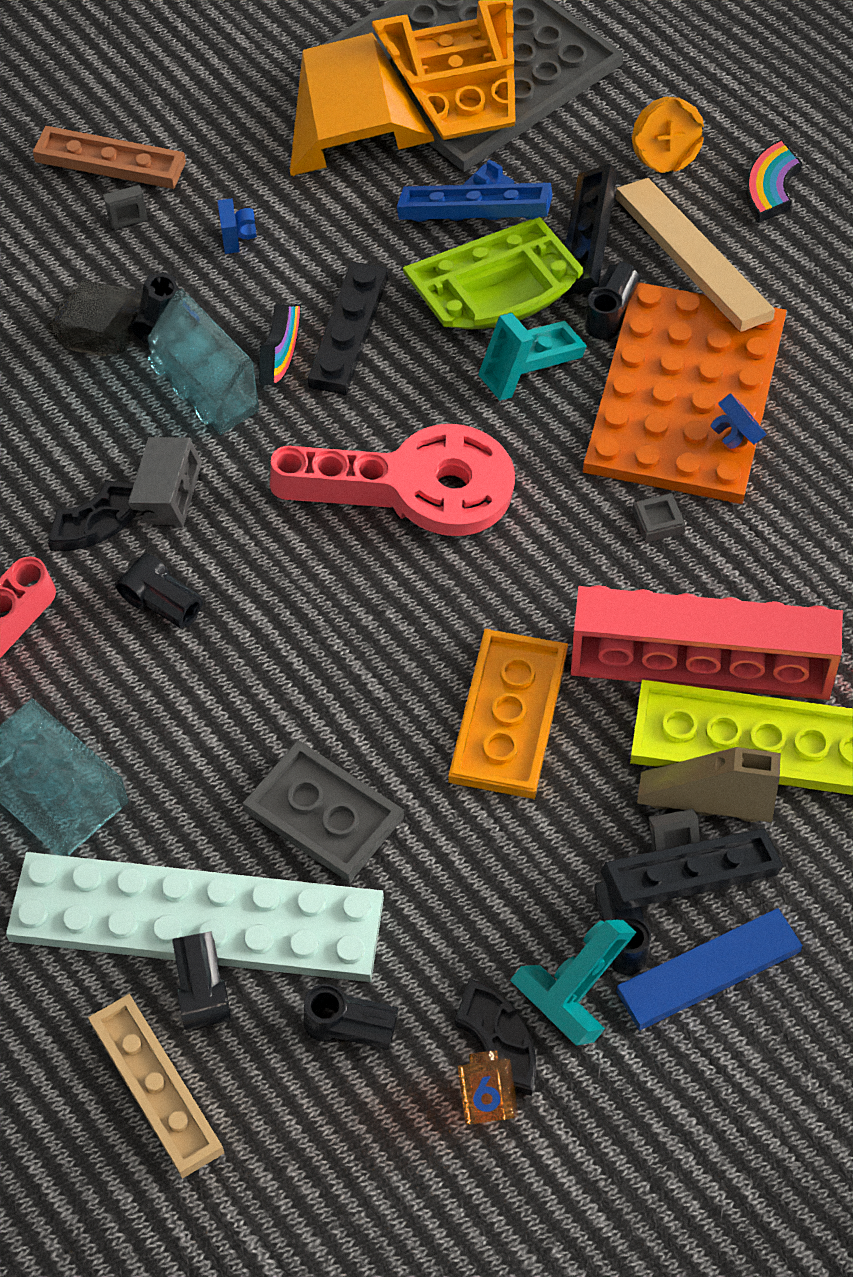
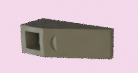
M734 747L641 772L637 803L650 805L656 809H693L695 813L704 816L715 814L737 817L747 822H772L780 778L781 753Z

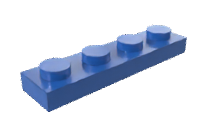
M551 183L404 186L397 204L399 220L412 219L416 222H422L428 219L460 221L465 218L498 220L503 217H523L525 219L548 216L553 196Z

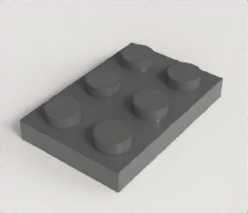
M299 740L243 802V808L247 814L349 883L404 819V809Z

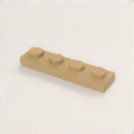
M130 993L89 1016L88 1019L92 1028L181 1178H185L224 1154L223 1146Z

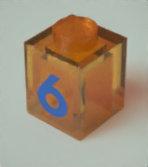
M497 1050L468 1054L470 1064L458 1066L466 1125L519 1117L511 1060H498Z

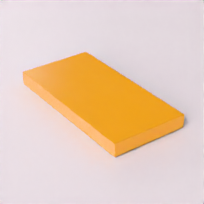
M484 629L448 775V783L535 799L567 658L568 643Z

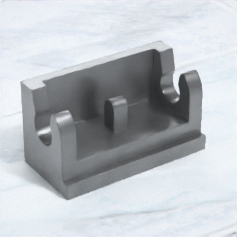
M148 437L128 502L132 510H150L155 512L144 513L143 522L155 525H175L176 528L184 527L202 464L190 438Z

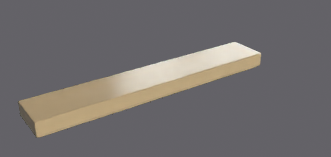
M649 178L616 188L615 199L740 332L773 320L775 309Z

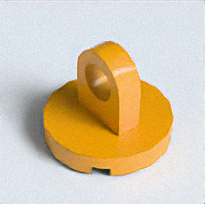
M666 96L652 101L641 111L633 128V148L640 162L661 173L684 169L695 159L702 147L704 139L701 136L702 127H704L702 116L695 106L678 97Z

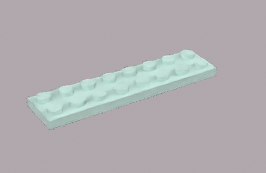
M26 852L6 936L9 942L176 960L172 942L173 938L212 931L218 956V965L371 982L384 894L382 890Z

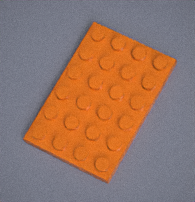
M639 282L627 305L585 456L583 473L743 504L757 443L754 445L744 436L742 442L737 447L730 449L722 440L731 433V427L718 434L712 429L711 424L717 417L726 415L718 403L731 393L746 407L761 426L787 310L774 308L775 313L772 321L740 332L705 294Z

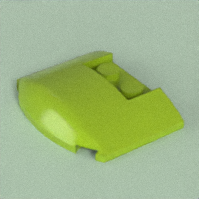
M541 217L405 266L403 267V273L444 327L488 329L495 328L500 315L513 313L520 321L545 309L567 292L576 279L581 277L583 267Z

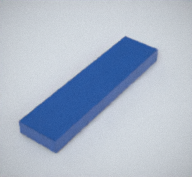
M779 908L617 985L616 993L637 1029L641 1031L800 953L803 945Z

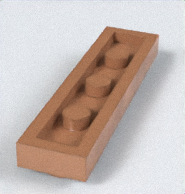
M45 126L33 150L34 160L37 163L171 189L175 188L186 163L185 154L181 151Z

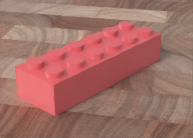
M601 585L592 587L578 586L571 676L642 682L643 679L708 689L830 700L842 655L843 610L828 609L824 606H791L775 601L767 603L747 602L732 597L723 599L704 598L688 593L679 595L660 594L644 589L635 591L617 590Z

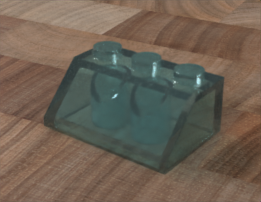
M183 289L175 292L148 336L151 352L148 360L157 375H165L169 379L177 396L181 400L187 399L194 406L199 419L205 425L210 423L222 435L259 411L253 361Z
M33 698L0 725V803L56 855L69 856L129 803L122 777Z

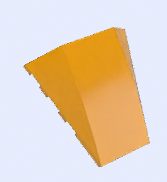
M513 0L478 1L476 19L412 31L408 15L372 21V27L443 140L515 126Z
M373 33L303 50L290 164L291 176L326 168L324 148L394 132L398 150L434 141L432 133Z

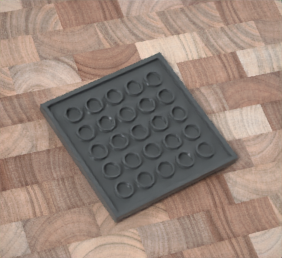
M391 0L321 44L324 45L373 33L434 137V141L428 144L463 172L623 65L624 53L552 0H513L515 126L443 140L372 27V21L408 15L412 31L476 19L478 1L480 0Z

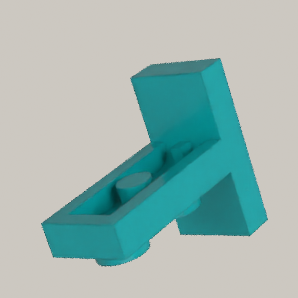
M513 313L500 315L478 376L499 401L512 398L521 374L582 358L587 345L566 321L527 330Z
M624 920L600 921L585 935L583 942L586 945L576 958L574 956L568 958L557 969L554 975L557 981L541 965L521 966L510 981L576 1046L594 1043L605 1028L579 1002L636 934V931Z

